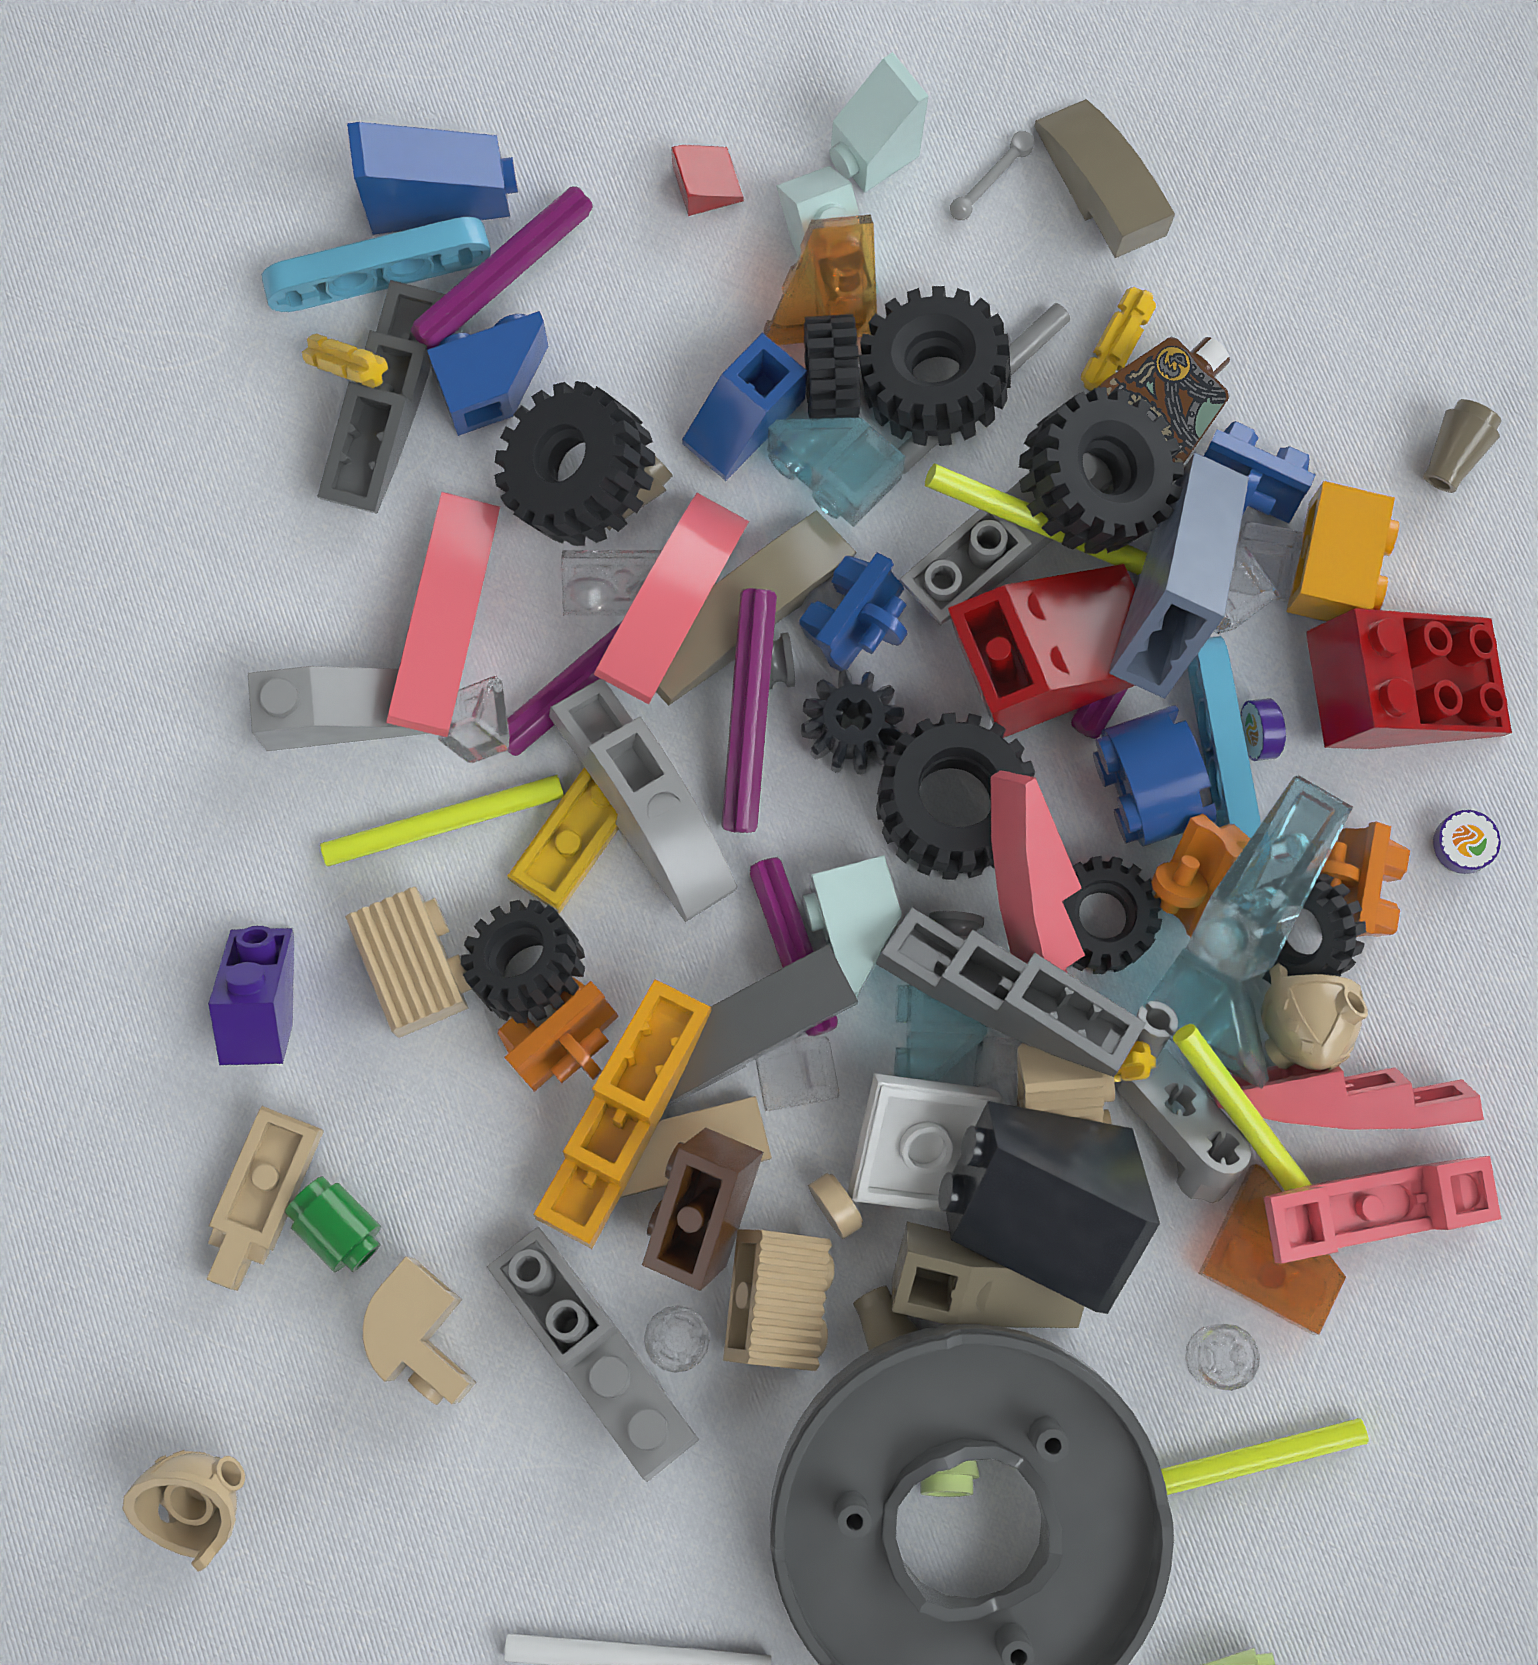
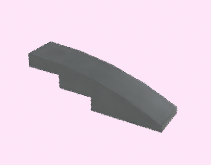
M390 280L377 330L369 331L365 350L385 358L388 370L382 374L383 383L375 388L367 387L359 382L349 381L317 495L319 499L375 514L378 513L399 462L432 366L427 346L419 343L414 338L411 328L414 321L445 294Z
M913 907L895 931L876 962V965L933 999L998 1032L1056 1057L1112 1077L1119 1071L1146 1025V1022L1038 954L1034 953L1028 964H1026L976 931L972 930L967 939L963 940Z
M829 944L711 1006L712 1011L667 1107L747 1067V1063L802 1036V1032L858 1004V1000Z

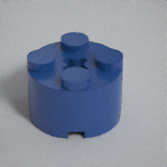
M1176 705L1105 728L1101 732L1102 738L1095 740L1098 751L1093 752V759L1099 778L1104 787L1114 784L1119 795L1117 797L1119 808L1114 809V816L1125 844L1137 840L1144 847L1182 834L1190 818L1200 814L1206 815L1213 823L1216 821L1215 803L1203 807L1199 790L1211 787L1205 764L1186 720L1175 723L1179 712Z

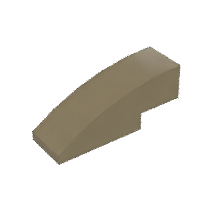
M1085 99L1035 121L1034 127L1084 220L1094 219L1114 258L1167 236L1175 216L1173 209L1139 155L1121 132L1099 109Z

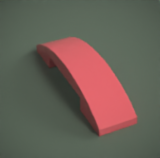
M696 493L636 595L594 675L649 704L749 521L703 495Z
M1490 1156L1470 1157L1373 1172L1303 1186L1264 1197L1275 1263H1286L1336 1253L1338 1248L1432 1229L1451 1230L1501 1220Z

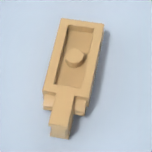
M261 1106L209 1224V1227H212L213 1230L208 1244L220 1249L208 1274V1281L230 1290L238 1291L251 1262L254 1261L264 1265L270 1250H274L288 1217L285 1210L297 1196L324 1132L321 1128Z

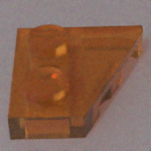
M871 214L811 220L800 244V256L797 262L790 267L782 285L783 294L772 319L767 320L763 329L764 334L777 345L804 343V318L808 316L854 314L857 338L862 337L863 333L870 335L868 322L875 313L877 314L874 223Z
M1252 1164L1241 1183L1198 1274L1312 1335H1319L1346 1276L1329 1254L1286 1263H1275L1264 1197L1282 1191L1264 1167Z

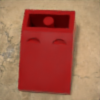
M1125 564L1005 584L948 607L956 638L992 724L996 722L1006 728L1002 738L1136 686L1109 674L1136 590Z
M1354 608L1306 631L1324 748L1380 749L1502 737L1512 733L1492 618Z

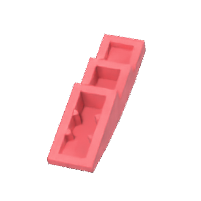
M441 492L386 723L443 737L448 736L499 515V506Z
M1000 770L991 776V842L999 907L1010 953L1028 964L1033 954L1036 953L1067 973L1066 968L1085 956L1062 901L1079 891L1081 885L1036 778Z
M1293 1064L1287 1069L1279 1068L1276 1065L1231 1074L1263 1118L1282 1123L1361 1130L1419 1129L1484 1120L1480 1095L1463 1079L1412 1088V1083L1396 1067L1344 1077V1072L1339 1066L1332 1070L1328 1068L1314 1070L1307 1069L1298 1064ZM1207 1087V1091L1217 1107L1224 1109Z

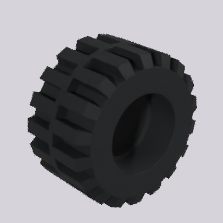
M955 712L945 713L941 715L940 721L937 724H932L930 719L927 718L916 724L914 733L910 735L905 732L897 740L894 751L892 753L889 752L884 763L877 790L878 801L876 805L877 819L882 820L884 825L882 834L887 844L891 842L896 844L898 847L896 855L905 864L911 858L919 864L917 871L927 876L930 875L932 870L943 872L942 879L956 880L959 873H967L968 878L982 875L986 867L991 866L993 869L995 867L991 842V808L987 817L974 825L956 827L944 824L935 819L926 810L921 801L919 788L925 777L942 769L964 770L981 781L989 794L991 803V776L1002 770L1030 777L1035 775L1032 761L1023 762L1021 759L1025 748L1016 738L1008 743L1002 738L1006 728L994 722L990 730L979 726L982 716L969 713L966 722H956Z

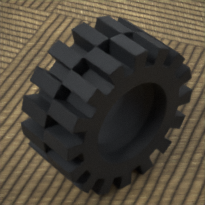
M854 314L805 317L804 363L807 370L806 398L810 426L858 424L860 414V370L858 367L859 352Z
M1102 856L1091 857L1087 863L1082 864L1080 861L1073 865L1081 889L1062 902L1085 956L1073 964V968L1080 971L1090 968L1093 969V974H1105L1109 970H1114L1115 973L1124 970L1131 963L1134 964L1155 942L1156 939L1154 937L1161 929L1162 919L1158 918V912L1161 910V898H1154L1151 878L1144 881L1138 875L1142 869L1134 863L1130 868L1122 865V858L1112 856L1109 861H1102ZM1095 893H1106L1119 900L1126 914V922L1122 932L1111 938H1098L1087 932L1079 917L1082 901L1087 896Z
M1313 871L1300 872L1295 875L1291 874L1263 885L1255 891L1258 896L1246 902L1243 909L1250 912L1251 915L1240 919L1239 930L1250 931V937L1240 940L1242 951L1254 948L1257 956L1249 960L1248 963L1253 970L1265 966L1268 970L1262 979L1271 984L1270 969L1278 963L1287 969V976L1318 974L1340 977L1342 973L1350 970L1355 965L1356 961L1352 957L1361 954L1365 943L1357 941L1356 936L1366 933V922H1354L1353 914L1362 911L1358 900L1349 904L1346 903L1344 897L1351 891L1344 884L1335 887L1330 886L1334 877L1324 873L1313 877ZM1292 908H1303L1310 911L1320 925L1322 941L1319 948L1313 954H1303L1296 951L1286 939L1283 921L1286 914Z
M530 899L526 908L521 900L510 901L509 913L506 914L500 906L490 911L495 919L488 925L480 919L474 925L480 936L478 938L467 936L464 946L470 954L461 955V965L467 971L463 973V976L477 996L499 1018L508 1021L511 1016L516 1023H527L528 1012H530L539 1021L547 1018L544 1008L547 1005L552 1004L558 1010L565 1004L560 997L564 991L573 996L577 992L579 986L572 976L584 977L585 966L580 961V959L585 958L584 949L564 919L550 905L544 908L540 901ZM543 946L539 959L529 970L513 977L504 976L507 965L516 954L528 947Z

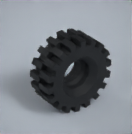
M932 286V296L921 298L919 288L907 291L908 303L900 305L896 298L885 304L886 318L884 319L875 313L868 322L870 335L862 334L860 341L862 355H859V362L869 409L873 407L876 421L882 427L889 422L891 434L901 440L907 431H910L913 435L914 444L926 446L928 436H938L939 446L952 445L951 434L960 431L965 441L976 435L975 423L977 421H980L987 428L995 420L994 406L1003 410L1008 399L1007 388H1011V366L1008 333L1004 334V322L998 313L991 317L990 304L981 297L974 305H971L970 293L966 290L957 288L954 298L946 297L945 286ZM933 357H946L959 364V371L955 375L940 382H925L913 375V369L919 363Z
M575 381L574 389L565 382L553 384L554 396L551 397L543 390H540L531 396L535 406L530 411L521 405L513 414L520 420L515 430L505 426L500 438L506 441L508 446L506 450H496L494 463L504 469V472L494 475L496 487L506 492L500 498L507 508L514 511L513 515L552 540L561 544L567 541L573 546H585V538L587 537L598 543L607 539L606 527L610 526L619 532L628 524L622 516L628 508L637 514L644 504L636 496L640 488L649 491L651 489L654 478L644 472L645 467L656 466L655 453L646 447L653 440L649 431L641 426L643 422L633 412L596 386L594 389L588 383ZM585 443V454L579 468L567 479L558 481L559 467L565 455L575 446Z
M1106 387L1094 388L1086 395L1083 391L1073 396L1036 424L1038 427L1028 434L1024 442L1030 448L1020 455L1018 468L1028 469L1030 473L1020 479L1019 483L1022 493L1032 491L1035 498L1027 507L1032 517L1041 512L1047 517L1048 521L1043 525L1042 529L1050 537L1060 531L1063 532L1065 536L1061 545L1072 550L1085 543L1084 553L1097 554L1104 549L1107 550V553L1119 550L1159 527L1158 524L1167 520L1174 511L1169 505L1178 501L1183 488L1172 484V482L1184 476L1183 462H1173L1171 456L1181 450L1176 437L1166 441L1161 431L1168 427L1169 424L1162 415L1153 421L1146 415L1152 406L1141 398L1132 405L1128 404L1130 392L1117 389L1107 396ZM1088 452L1099 457L1109 468L1113 479V492L1111 494L1102 493L1088 480L1083 468V455Z

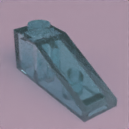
M1299 775L1294 776L1211 895L1186 950L1237 983L1269 972L1274 966L1353 806Z

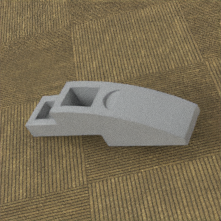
M1088 452L1083 455L1084 472L1090 483L1096 489L1103 492L1113 484L1110 470L1099 457ZM1019 482L1006 492L1028 503L1035 500L1032 491L1021 492ZM979 509L900 578V583L941 626L951 619L948 607L992 590L1039 553L1053 539Z
M603 679L595 681L553 705L549 714L550 719L617 812L618 817L615 824L683 920L687 922L735 892L737 885L708 824L680 775L641 716L633 720Z
M536 1227L487 1266L490 1273L556 1364L568 1375L643 1480L646 1482L651 1480L699 1441L691 1427L664 1393V1389L539 1227Z

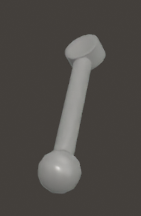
M1026 131L1015 133L1010 143V149L965 197H958L953 200L950 205V212L953 218L957 220L969 218L973 209L972 205L1017 157H1026L1032 152L1034 138L1030 133Z

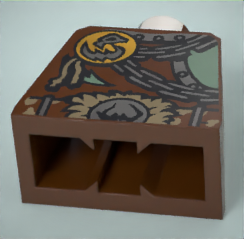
M1171 336L1104 380L1097 388L1106 387L1107 396L1117 389L1130 392L1128 400L1130 405L1141 398L1152 405L1146 415L1152 421L1160 415L1163 416L1169 424L1168 427L1161 431L1166 441L1176 437L1181 449L1171 455L1172 461L1183 462L1184 464L1230 397L1228 390L1215 378L1229 364L1230 357L1224 346L1211 337H1205L1197 346L1189 351L1179 339Z

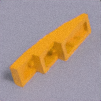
M654 979L592 1088L594 1097L563 1150L565 1159L533 1214L536 1220L590 1249L594 1247L685 1070L712 1011L710 1006Z

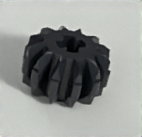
M848 670L840 671L838 689L830 682L822 679L816 685V691L820 699H805L803 703V712L812 719L802 723L801 735L804 738L817 739L811 747V755L814 759L823 758L830 752L834 754L831 770L835 773H839L842 770L845 759H853L854 770L857 774L866 773L867 755L876 763L884 765L889 754L885 745L895 746L897 740L903 735V732L893 725L903 721L905 715L904 708L897 705H888L894 696L895 690L891 685H887L874 692L872 690L874 674L870 671L865 672L862 676L861 685L852 684V677ZM843 714L851 720L862 716L864 718L862 730L860 731L855 725L848 726L846 729L842 728Z

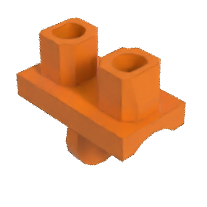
M1200 814L1190 818L1171 861L1162 863L1157 867L1151 881L1153 890L1156 892L1154 898H1161V909L1179 918L1185 926L1186 934L1194 941L1207 936L1218 911L1226 908L1233 894L1231 885L1240 867L1249 862L1256 848L1254 841L1235 824L1218 827L1206 815Z
M1377 821L1369 823V826L1366 828L1340 829L1338 842L1331 841L1328 844L1326 860H1311L1306 865L1305 872L1313 871V877L1323 873L1334 877L1330 886L1335 887L1344 884L1351 891L1344 897L1347 904L1358 900L1362 911L1353 914L1354 922H1366V933L1356 937L1393 935L1397 932L1400 909L1397 903L1381 899L1380 893L1382 881L1392 882L1401 880L1407 872L1410 850L1390 839L1392 826Z
M572 977L579 986L577 992L573 996L564 991L560 997L565 1004L558 1010L550 1004L556 1012L538 1028L529 1018L527 1023H516L511 1018L498 1029V1035L508 1051L504 1058L534 1092L553 1075L563 1083L580 1067L592 1080L601 1074L602 1070L591 1057L609 1042L602 1031L613 1023L619 1015L592 981L584 985Z

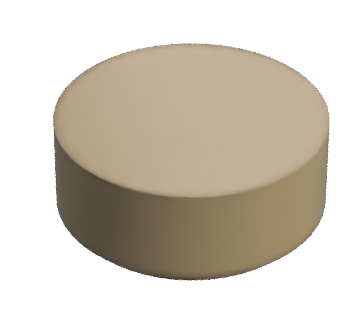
M826 1173L808 1185L818 1207L842 1239H845L862 1227L861 1223H863L859 1211L833 1174L829 1175Z

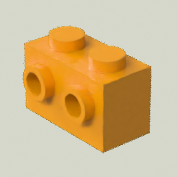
M1327 481L1322 482L1308 504L1286 612L1327 622L1354 608L1381 609L1388 587V577L1380 575L1383 557L1390 556L1399 531V521L1391 519L1395 497Z

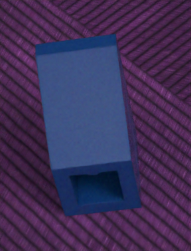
M540 311L529 315L520 313L508 315L500 319L494 327L471 335L468 333L451 335L443 339L437 347L427 350L436 380L458 436L514 416L513 414L516 412L549 347L544 320Z
M761 333L721 374L682 438V444L722 479L727 481L805 400L807 370L764 333Z

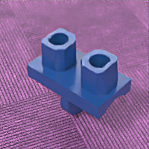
M1237 421L1232 422L1224 432L1217 429L1204 457L1249 477L1243 514L1247 506L1289 524L1316 474L1308 471L1309 455L1291 446L1280 448L1276 456L1257 448L1255 444L1259 437L1255 434V430Z
M878 552L870 562L845 556L835 569L831 581L836 592L845 596L835 610L820 601H816L810 604L799 620V625L805 636L821 648L830 667L838 671L847 670L862 649L873 654L882 640L891 645L899 646L908 635L906 628L898 620V617L907 606L899 598L904 591V586L891 571V568L894 566L892 559Z

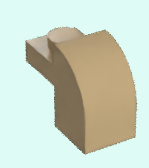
M404 1257L380 1285L368 1304L363 1322L365 1352L371 1366L384 1382L394 1381L404 1368L409 1366L414 1371L408 1379L409 1383L429 1401L438 1405L445 1398L451 1404L460 1403L476 1384V1381L430 1342L429 1339L459 1305L462 1299L418 1260L412 1257Z

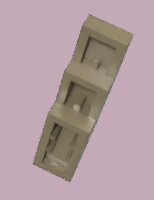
M817 510L778 536L713 586L656 693L669 706L735 660L740 593L743 589H767L776 593V624L801 607L811 591L833 577L835 569L845 556L854 557L857 552Z

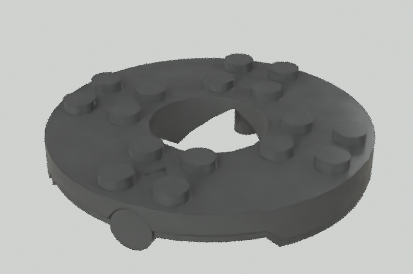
M951 1324L925 1328L901 1335L874 1347L835 1375L814 1397L798 1420L787 1441L777 1468L769 1517L771 1555L775 1579L783 1605L794 1629L819 1665H1129L1143 1645L1158 1616L1166 1594L1172 1567L1174 1527L1165 1481L1150 1440L1132 1410L1105 1379L1072 1353L1032 1334L993 1325ZM994 1459L1016 1468L1034 1490L1042 1516L1039 1545L1026 1570L1003 1590L977 1598L947 1596L920 1582L903 1561L896 1540L898 1507L913 1486L938 1471L950 1470L965 1461Z

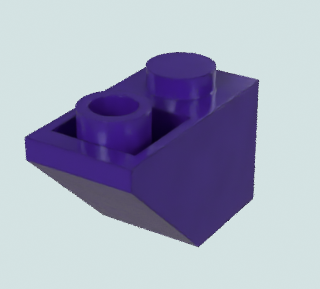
M251 926L245 929L230 930L208 1003L219 1065L284 1063L293 1026V928Z

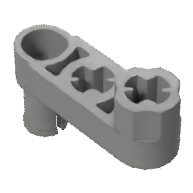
M1150 1001L1145 1005L1146 1008L1142 1005L1138 1010L1136 1017L1146 1022V1025L1136 1041H1144L1149 1044L1151 1055L1156 1057V1067L1151 1069L1147 1079L1132 1081L1121 1079V1082H1115V1085L1118 1087L1117 1091L1178 1159L1177 1167L1179 1174L1176 1183L1181 1191L1190 1199H1202L1209 1203H1215L1228 1193L1249 1164L1251 1158L1250 1145L1241 1131L1217 1107L1216 1103L1171 1053L1163 1049L1171 1035L1177 1030L1178 1018L1173 1009L1168 1005L1157 1001ZM1167 1100L1170 1106L1174 1101L1181 1104L1185 1109L1183 1115L1181 1109L1176 1114L1167 1109L1165 1106Z

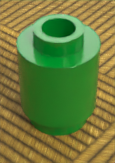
M323 1176L318 1177L306 1186L285 1210L286 1215L294 1222L291 1229L334 1273L345 1266L352 1272H355L381 1246L374 1238L380 1231L381 1225L340 1183L331 1185Z

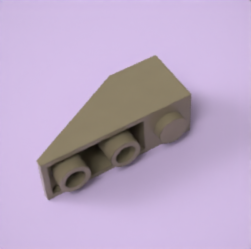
M907 1221L892 1276V1312L946 1325L983 1324L1010 1328H1079L1084 1306L952 1241L949 1231Z

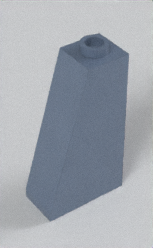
M1194 452L1184 467V476L1177 479L1174 483L1183 488L1179 500L1169 505L1174 511L1167 520L1158 524L1159 527L1155 529L1109 674L1165 699L1222 621L1226 611L1249 477Z

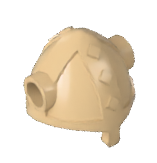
M1279 963L1270 969L1271 986L1265 994L1260 1011L1264 1030L1269 1036V1039L1265 1041L1268 1056L1273 1063L1282 1069H1287L1293 1064L1314 1070H1324L1327 1068L1332 1070L1338 1067L1350 1057L1349 1054L1353 1050L1361 1030L1362 1020L1368 1016V1009L1363 1000L1361 985L1352 979L1332 975L1287 976V969Z
M185 1450L173 1453V1455L168 1457L164 1455L159 1457L155 1464L146 1470L124 1495L122 1509L129 1523L143 1536L177 1554L195 1558L191 1564L199 1572L209 1565L214 1556L232 1535L236 1521L237 1490L244 1485L245 1472L240 1462L231 1456L220 1458L205 1452ZM159 1504L166 1508L169 1514V1523L160 1519L158 1514Z

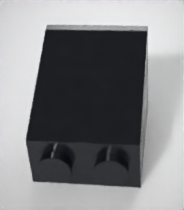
M987 1101L976 1125H971L967 1128L962 1141L961 1156L953 1172L945 1173L939 1188V1208L941 1211L946 1212L952 1241L1098 1313H1109L1160 1225L1133 1128Z

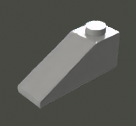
M306 666L248 673L252 734L266 751L430 733L386 723L399 669Z

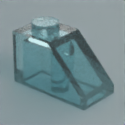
M1183 948L1143 1004L1144 1008H1146L1147 1002L1157 1001L1168 1005L1177 1015V1030L1185 1025L1194 1024L1230 1073L1262 1089L1269 1077L1254 1003L1239 981L1242 976L1240 970L1217 954L1210 953L1206 959ZM1174 1034L1171 1035V1037L1169 1038V1040L1172 1041V1042H1174V1041H1173V1036H1174Z

